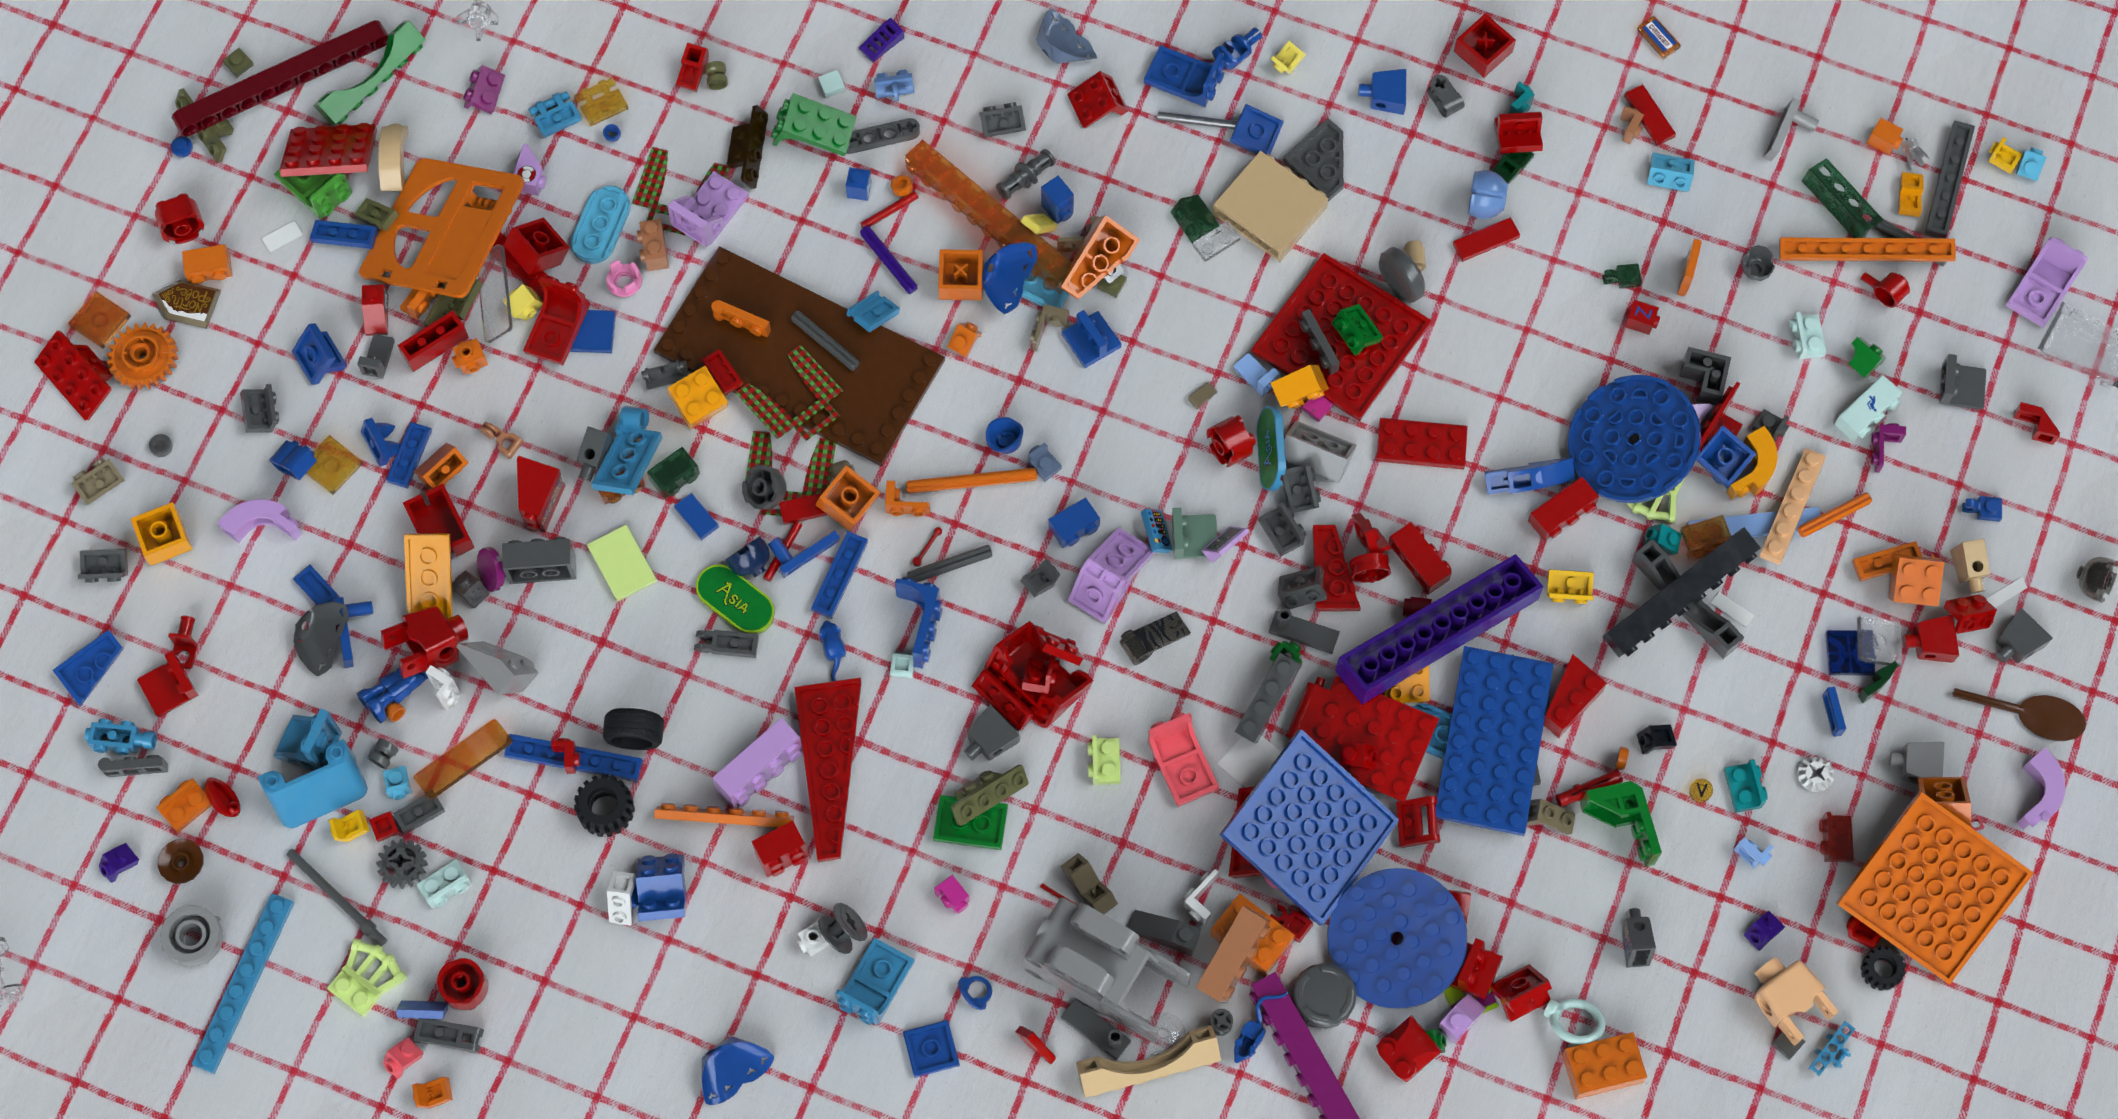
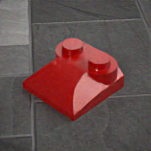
M1412 1015L1376 1045L1381 1058L1395 1075L1405 1082L1410 1081L1442 1052Z

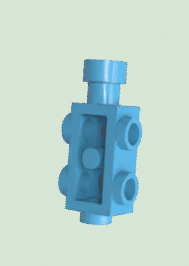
M99 719L98 723L92 722L91 728H86L85 741H88L87 744L94 752L98 753L115 751V753L120 755H129V753H137L138 746H143V749L154 750L157 743L156 732L145 731L141 733L140 729L135 726V723L130 721H121V725L112 724L113 722L108 719ZM108 736V741H102L104 737Z

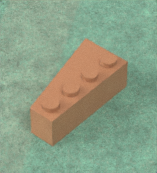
M1242 906L1196 988L1218 1002H1228L1239 980L1244 976L1250 959L1252 960L1258 952L1259 947L1257 946L1261 938L1265 939L1271 928L1268 926L1270 920L1249 907Z

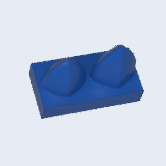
M373 418L364 420L360 432L378 465L381 467L388 464L390 457L398 452L401 444L384 440L393 432L395 425L375 423Z

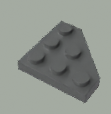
M1329 118L1283 157V162L1301 178L1307 180L1310 186L1324 192L1327 198H1329L1328 202L1343 190L1344 187L1343 131Z

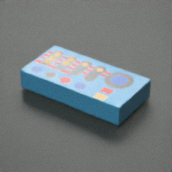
M1144 509L1141 511L1152 552H1171L1173 548L1162 510Z

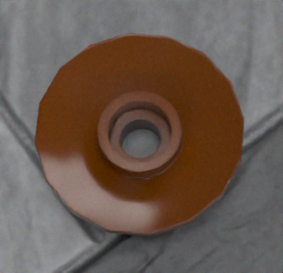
M187 839L174 840L161 850L158 856L157 867L161 876L167 881L175 884L187 883L201 872L204 865V855L201 848L193 841ZM185 860L186 865L184 867H179V863Z

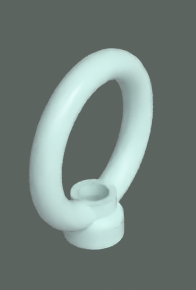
M1551 999L1544 1012V1016L1550 1019V1025L1555 1034L1572 1044L1582 1045L1597 1041L1605 1031V1018L1601 1011L1593 1004L1581 999H1567L1559 1003ZM1578 1008L1587 1011L1594 1017L1596 1028L1588 1035H1574L1563 1029L1559 1019L1564 1010Z

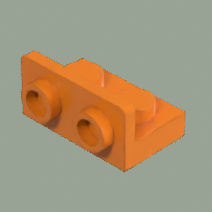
M193 778L182 782L178 786V790L171 795L165 796L156 807L178 833L212 806L206 793Z

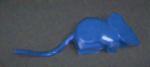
M826 620L820 628L819 638L823 645L826 659L828 661L834 660L831 672L833 682L836 681L835 675L840 665V659L845 657L846 650L841 638L840 628L835 623Z
M1288 991L1281 995H1266L1258 1000L1256 1004V1022L1248 1021L1242 1028L1239 1038L1234 1042L1235 1063H1240L1255 1055L1256 1048L1265 1036L1266 1030L1262 1026L1263 1021L1260 1010L1261 1003L1267 999L1282 998L1288 994Z

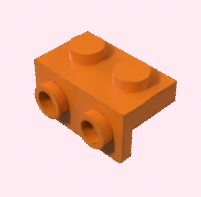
M439 283L437 287L442 288V283ZM413 289L401 304L400 310L418 320L427 311L433 299L439 294Z

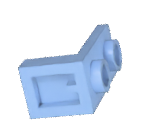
M1249 353L1234 364L1233 367L1261 397L1273 389L1271 382L1279 379L1280 375L1275 368L1267 372Z

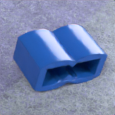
M286 440L269 461L280 472L290 475L296 480H301L317 459L314 457L315 452L308 446L304 445L303 447L295 440L292 442Z

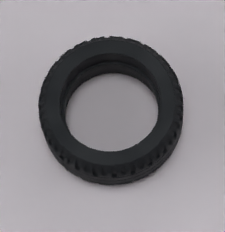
M636 708L612 709L604 717L603 739L608 744L623 749H655L663 741L664 720L659 714L648 710Z

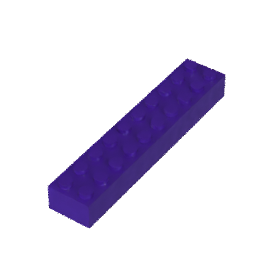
M1515 554L1340 656L1335 672L1360 703L1364 704L1538 601L1544 586Z

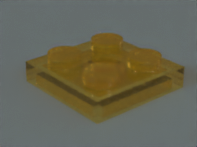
M329 435L314 450V457L317 461L306 474L334 495L360 468L363 462Z

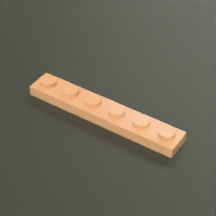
M1805 448L1761 550L1760 558L1781 565L1825 461V455Z

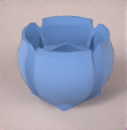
M1489 170L1474 172L1471 188L1473 194L1470 197L1468 215L1479 219H1489L1504 211L1508 183L1499 174Z

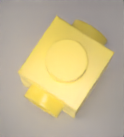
M524 284L518 289H514L504 301L509 307L507 310L511 316L525 321L534 317L537 310L543 304V301L536 292Z

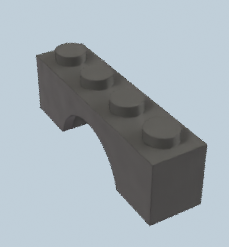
M1279 653L1235 730L1237 734L1253 743H1258L1269 724L1277 704L1292 684L1303 664L1284 653Z

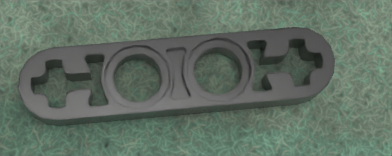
M907 118L852 131L850 138L852 145L848 146L846 154L916 139L920 134V124L916 119ZM908 126H912L913 132H909ZM899 128H901L902 135H899ZM887 130H894L896 132L892 138L886 137L884 133ZM868 134L875 136V140L870 143L865 142L863 138ZM858 137H860V143H861V144H859V145H858V141H857V138H858Z

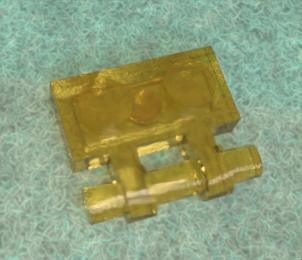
M613 78L606 81L603 79L597 85L589 89L587 87L581 89L580 93L574 95L577 103L586 100L587 103L580 107L590 127L628 110V105L620 90L616 89L612 92L609 90V88L616 85ZM603 92V96L593 100L592 96Z

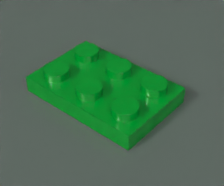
M940 795L933 841L1002 850L1008 804L998 803L966 824L959 826L956 823L951 808L959 800H957V797Z

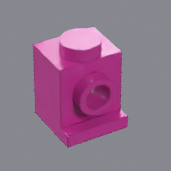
M953 874L934 888L937 898L942 895L940 900L947 909L952 908L954 912L959 914L969 906L970 897Z

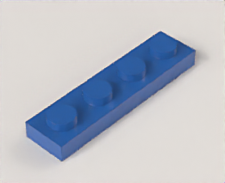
M847 531L814 600L811 611L830 619L833 618L868 544L867 538Z

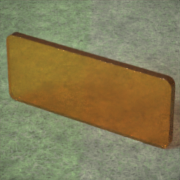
M493 719L416 773L414 779L427 797L434 799L508 747L513 740L500 723Z

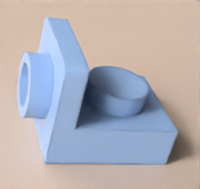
M1744 837L1737 844L1734 851L1755 869L1759 863L1764 866L1772 857L1770 852L1774 847L1770 844L1761 853L1753 841L1747 840Z

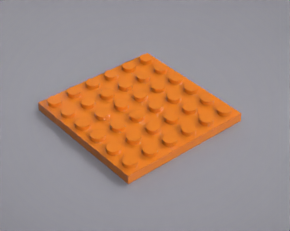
M1919 791L1836 901V904L1950 985L2034 872L1926 794Z

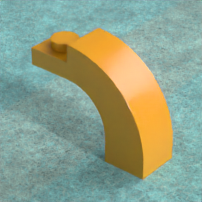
M1765 426L1747 435L1743 442L1756 453L1752 459L1754 469L1750 474L1730 485L1727 495L1731 500L1736 497L1743 498L1750 491L1754 497L1767 486L1776 469L1778 459L1777 447Z

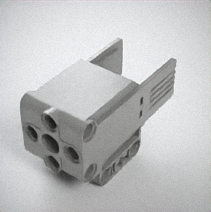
M1060 898L1048 919H1044L1036 933L1034 942L1024 957V969L1029 974L1049 982L1153 1043L1157 1040L1158 1029L1148 1024V1020L1130 1011L1122 1002L1144 966L1173 983L1177 982L1184 987H1188L1191 973L1139 944L1140 937L1131 929L1084 903H1080L1078 906L1065 898Z

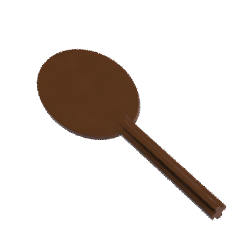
M1954 688L1952 697L2017 713L2021 722L2028 730L2045 739L2054 741L2073 740L2079 737L2086 728V720L2082 712L2073 704L2058 697L2047 695L2033 696L2026 699L2021 705L1957 688Z

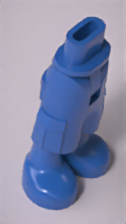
M398 668L395 672L393 671L379 679L378 685L357 692V696L367 710L370 709L375 719L381 724L387 718L385 708L390 702L393 701L399 704L429 678L422 671L403 679L400 668Z

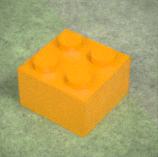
M1308 365L1271 382L1280 406L1288 407V409H1295L1304 405V400L1318 399L1325 395L1324 391L1329 389L1319 365Z
M706 366L667 387V394L689 429L694 428L728 407V401Z
M173 502L130 518L142 553L150 566L193 550L180 512Z

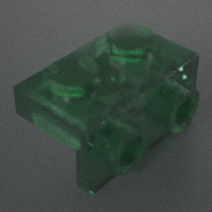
M1199 195L1179 199L1171 210V214L1192 244H1196L1202 236L1217 233L1221 228Z

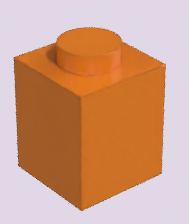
M1880 118L1866 144L1890 155L1893 148L1897 150L1903 141V138L1900 137L1903 129Z

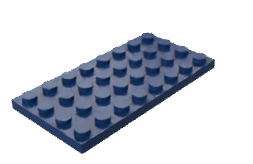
M1464 646L1435 809L1437 819L1520 836L1525 835L1554 663Z

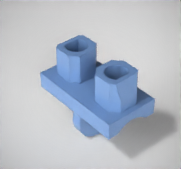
M906 69L898 70L895 76L878 73L877 78L874 79L877 99L894 96V101H899L898 95L914 93L912 73H908Z

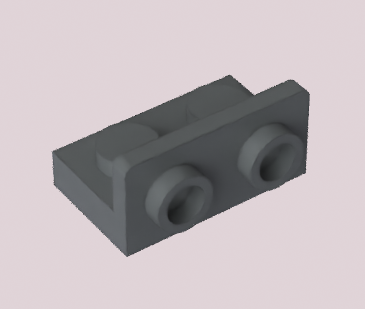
M1016 102L1004 104L1002 109H996L995 106L984 107V112L979 113L984 138L1026 131L1022 105L1017 106Z
M1316 566L1279 577L1278 597L1286 609H1293L1327 599V594L1323 588L1324 571L1322 567Z

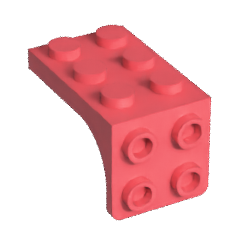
M1190 713L1176 714L1171 718L1172 720L1165 723L1163 721L1157 722L1148 731V746L1177 807L1219 790V785L1197 741Z

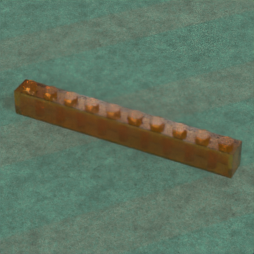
M923 139L905 155L906 169L912 175L916 174L920 177L922 183L928 188L932 187L942 200L946 199L949 201L956 212H962L972 225H977L982 229L985 236L997 241L1000 248L1022 242L1034 244L1037 249V261L1031 274L1043 279L1049 289H1054L1059 294L1063 291L1060 286L1072 262L1038 234L1036 235L1022 224L1020 219ZM1030 249L1027 253L1030 255V257H1032Z

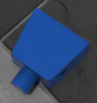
M1406 69L1372 73L1371 84H1359L1358 96L1371 97L1370 107L1374 110L1404 115L1406 108Z

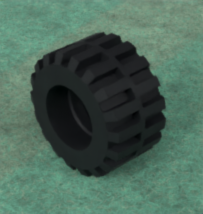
M601 774L599 779L597 776H593V781L591 782L588 780L583 782L585 787L578 788L579 795H575L574 801L576 804H574V809L584 829L587 828L591 834L596 833L598 837H603V834L611 837L612 832L616 831L619 834L621 833L620 828L624 827L626 829L629 826L628 820L632 821L633 819L632 812H635L631 793L622 780L617 781L616 777L612 775L608 778L606 774ZM604 796L617 799L616 808L610 814L600 816L592 812V806L597 799Z

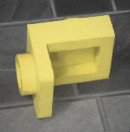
M1288 41L1276 57L1272 56L1270 59L1275 62L1273 67L1280 73L1286 71L1291 74L1306 54L1291 41Z

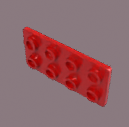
M62 331L54 333L34 361L84 420H90L111 391V387L106 383L113 376L110 370L88 345H73Z
M1736 382L1734 387L1729 386L1721 402L1715 407L1711 418L1705 423L1701 430L1699 453L1722 425L1735 436L1741 430L1743 424L1724 414L1733 401L1741 383Z

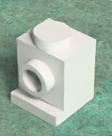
M818 920L799 932V940L796 941L803 953L808 952L810 957L830 945L820 932ZM813 934L818 935L816 940H810L809 937Z

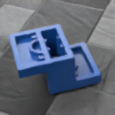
M670 853L663 857L648 855L638 859L635 877L639 902L638 922L685 917L687 893L684 877V855Z

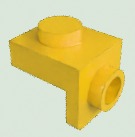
M2003 137L1999 143L1994 142L1989 151L1992 155L1988 162L2011 174L2023 154L2005 145L2004 143L2007 138Z
M358 809L341 819H329L330 832L336 841L350 842L370 831L364 810Z

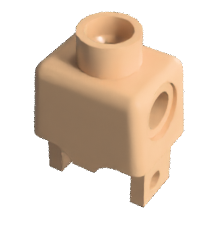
M1774 957L1754 973L1763 984L1754 994L1755 1002L1773 1028L1778 1026L1794 1046L1804 1036L1789 1017L1796 1012L1805 1013L1813 1007V1002L1828 1021L1839 1012L1824 994L1823 990L1826 987L1801 961H1795L1785 968L1780 960Z

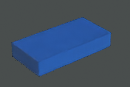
M692 493L674 505L675 510L701 541L719 528L716 521Z
M311 565L307 566L293 578L294 582L316 605L335 602L334 598L339 597Z
M1835 686L1828 687L1823 693L1822 698L1830 728L1834 737L1842 736L1846 730V725Z
M401 1001L396 1009L398 1018L443 1019L448 1011V1004L446 1002Z

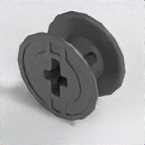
M836 903L833 907L835 919L829 916H821L818 920V926L821 934L832 948L840 953L849 954L853 949L851 938L865 941L868 937L867 928L861 917L851 907L843 903Z

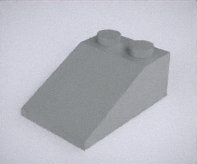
M484 641L458 643L456 646L498 695L523 692L539 673L534 668L533 662L528 658Z

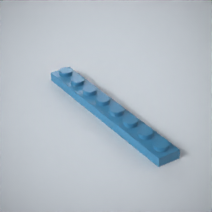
M271 893L192 1062L194 1067L213 1074L216 1073L294 906L292 900Z

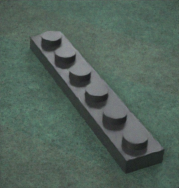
M1956 120L1952 124L1925 229L1927 234L1946 238L1948 235L1975 129L1974 125Z

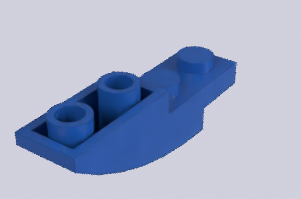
M1572 457L1531 462L1526 466L1484 471L1488 495L1510 492L1512 494L1531 491L1575 479Z

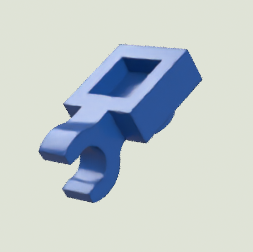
M1980 496L1977 500L1966 499V503H1962V512L1977 513V520L2000 522L2002 519V498Z

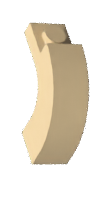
M395 123L389 126H382L378 153L381 191L403 190L406 182L404 145L409 134L408 126Z

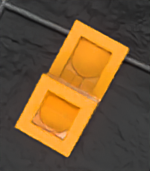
M1901 173L1898 200L1899 215L1920 217L1922 212L1921 196L1924 191L1922 174Z

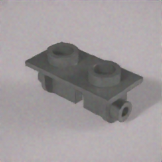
M676 360V362L650 369L645 368L644 371H641L643 380H646L647 390L676 383L688 376L687 361Z

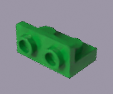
M1360 304L1340 310L1332 321V325L1355 356L1359 355L1365 347L1379 343L1383 339V336Z

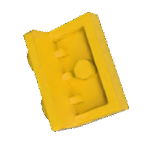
M1548 569L1546 596L1552 598V602L1565 603V599H1574V603L1587 604L1588 600L1593 601L1594 598L1592 595L1594 572Z

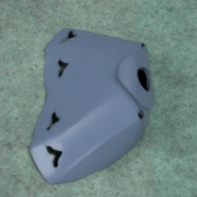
M1053 9L1046 12L1036 41L1041 50L1053 62L1060 64L1097 59L1091 44L1084 37L1076 34L1074 25L1068 19L1063 18ZM1052 15L1055 19H1058V21H1052ZM1063 25H1065V28H1067L1068 31L1062 30ZM1078 42H1080L1081 46H1084L1085 48H1079Z

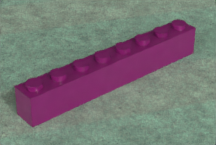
M1274 972L1251 984L1249 997L1256 1006L1261 997L1281 995L1286 992V989L1277 973ZM1289 994L1278 999L1264 1000L1260 1006L1262 1020L1266 1026H1271L1274 1032L1272 1037L1278 1047H1283L1285 1051L1283 1056L1289 1067L1293 1066L1297 1072L1295 1075L1296 1080L1301 1087L1305 1086L1308 1091L1307 1099L1313 1108L1317 1107L1321 1114L1319 1119H1360Z

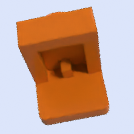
M971 322L960 323L957 325L947 347L964 357H968L976 339L981 337L982 332L978 331V326Z
M441 1077L425 1084L416 1083L412 1085L413 1099L416 1107L431 1109L453 1100L449 1077Z

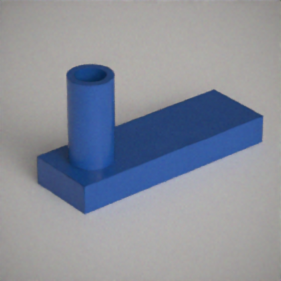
M833 531L794 558L779 537L772 540L768 546L782 564L779 572L785 578L837 544L840 537L836 531Z
M343 597L334 598L335 602L344 604ZM372 601L345 604L348 610V618L373 614ZM346 623L340 636L344 668H350L354 666L348 624Z

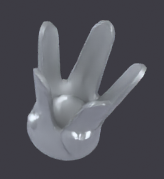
M1906 137V141L1901 145V148L1906 153L1910 170L1913 169L1911 154L1920 166H1924L1922 158L1925 156L1930 159V157L1920 148L1916 138L1908 140Z

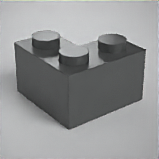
M1688 347L1683 358L1679 377L1701 382L1697 397L1698 402L1710 403L1714 406L1720 403L1725 389L1731 357Z

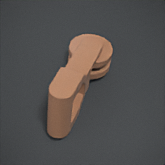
M484 422V427L479 429L483 435L492 440L499 433L500 435L496 439V443L499 444V451L509 459H512L524 442L514 433L507 434L491 423ZM504 440H513L508 449L502 447Z

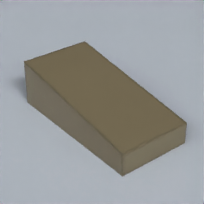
M1207 382L1188 398V401L1198 410L1217 393V390Z

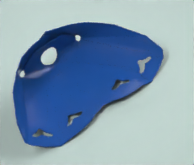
M1026 242L1009 244L996 251L984 264L982 282L985 292L993 305L1003 314L1009 313L1019 305L1023 294L1024 281L1030 275L1037 261V249L1034 244ZM1030 249L1032 257H1030V255L1027 253ZM992 263L993 270L988 272V267ZM1028 264V266L1025 269V272H1023V266ZM1016 288H1018V290H1017V292H1016V297H1015V294L1013 293V291H1015ZM1006 303H1007V304L1012 303L1011 305H1008L1007 308L1005 309V304H1006Z
M730 1037L709 1050L702 1058V1090L706 1104H720L733 1097L742 1084L753 1082L761 1077L772 1065L774 1056L767 1049L736 1037ZM766 1057H768V1059L765 1060V1061H764V1064L762 1065V1064H761V1063H762L761 1058H766ZM749 1068L756 1070L755 1072H751V1074L747 1075V1073L749 1072ZM732 1085V1087L729 1088L725 1093V1086ZM711 1093L717 1095V1097H712L711 1099H709Z

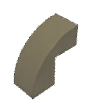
M1077 853L1060 866L1070 883L1088 906L1102 914H1106L1118 905L1111 890L1100 882L1091 864L1082 855Z

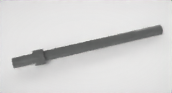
M294 849L287 852L286 855L360 926V930L366 936L370 935L380 946L387 942V939L376 929L377 926L370 919L367 920Z

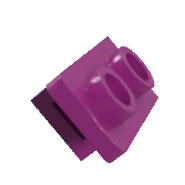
M1897 423L1880 424L1877 430L1872 433L1871 443L1875 445V452L1872 453L1871 464L1875 465V472L1879 473L1884 466V441L1901 443L1906 436V426H1900Z

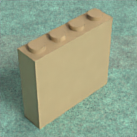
M1260 151L1213 204V215L1281 262L1327 209L1329 198L1321 190H1316L1310 186L1307 180L1293 174L1290 168L1277 163L1270 154Z

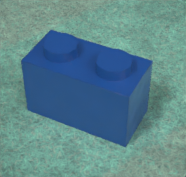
M1059 175L1041 186V206L1057 224L1061 221H1067L1074 213V194Z
M1086 497L1048 519V528L1062 548L1067 545H1075L1081 537L1086 534L1091 535L1095 533L1100 526V517Z

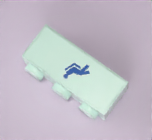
M1882 375L1838 417L1834 425L1853 442L1859 437L1863 439L1871 431L1870 427L1874 423L1878 425L1886 417L1885 412L1888 410L1893 411L1900 404L1899 398L1903 392Z

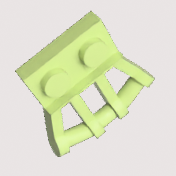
M1683 481L1666 493V495L1670 496L1669 512L1656 511L1664 495L1655 499L1651 509L1642 505L1643 502L1626 504L1633 510V513H1640L1650 521L1663 520L1674 524L1676 518V497Z
M355 938L347 964L341 968V972L327 987V990L361 1016L365 1017L385 992L401 984L408 977L399 968L395 961L396 957L385 953L383 947L378 944L375 946L364 943L361 939ZM359 951L369 953V956L361 966L354 971L353 968ZM379 959L382 965L367 981L362 976L375 960ZM390 969L394 977L378 988L375 987L382 976Z

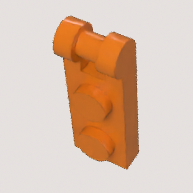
M720 300L714 301L711 305L713 317L717 321L725 319L737 328L743 327L748 329L755 336L762 335L767 338L771 332L770 322Z

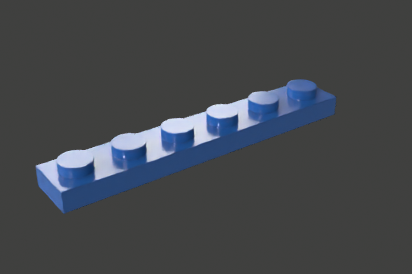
M509 734L504 753L505 758L564 769V752H553L551 747L552 741ZM576 746L577 752L580 753V766H576V771L595 775L606 774L607 777L612 775L617 779L633 782L639 781L643 764L642 758Z

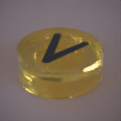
M1705 779L1695 780L1689 788L1690 797L1698 803L1707 802L1713 794L1712 784Z

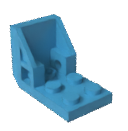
M320 709L318 714H315L313 717L292 715L274 757L314 771L328 765L326 750L331 744L339 741L342 731L329 711Z

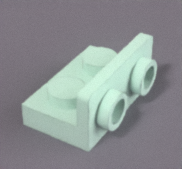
M1800 311L1795 312L1789 324L1790 331L1794 332L1793 347L1794 351L1798 352L1799 359L1825 357L1826 349L1819 314L1801 316Z
M454 860L416 885L433 909L434 907L438 908L446 904L448 898L453 895L462 894L472 883L458 861Z

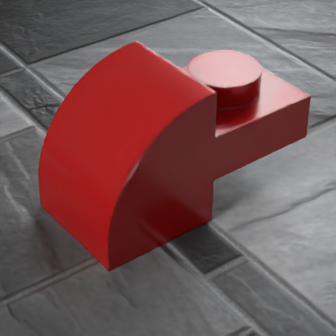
M687 42L681 59L682 66L676 81L678 87L697 92L702 75L706 73L705 65L708 64L709 59L707 48Z

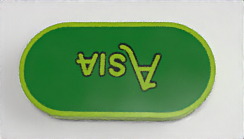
M721 564L709 566L699 574L696 581V591L700 601L739 632L760 634L770 628L774 621V605L766 594L748 580L733 573L728 566Z

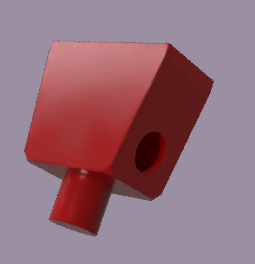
M1952 615L1918 622L1913 628V634L1903 635V647L1916 648L1918 659L1953 663L1959 656Z

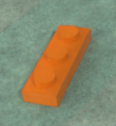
M1914 541L1853 559L1852 564L1859 581L1892 573L1894 554L1923 557L1917 542Z

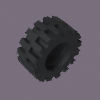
M1880 946L1879 948H1874L1865 956L1861 965V970H1863L1861 975L1862 978H1866L1865 982L1867 984H1871V988H1878L1879 991L1886 989L1887 991L1902 981L1906 974V963H1903V956L1900 957L1898 955L1900 952L1897 950L1895 952L1892 951L1891 947L1885 948V946ZM1877 960H1885L1892 966L1893 972L1890 977H1882L1877 974L1874 968Z

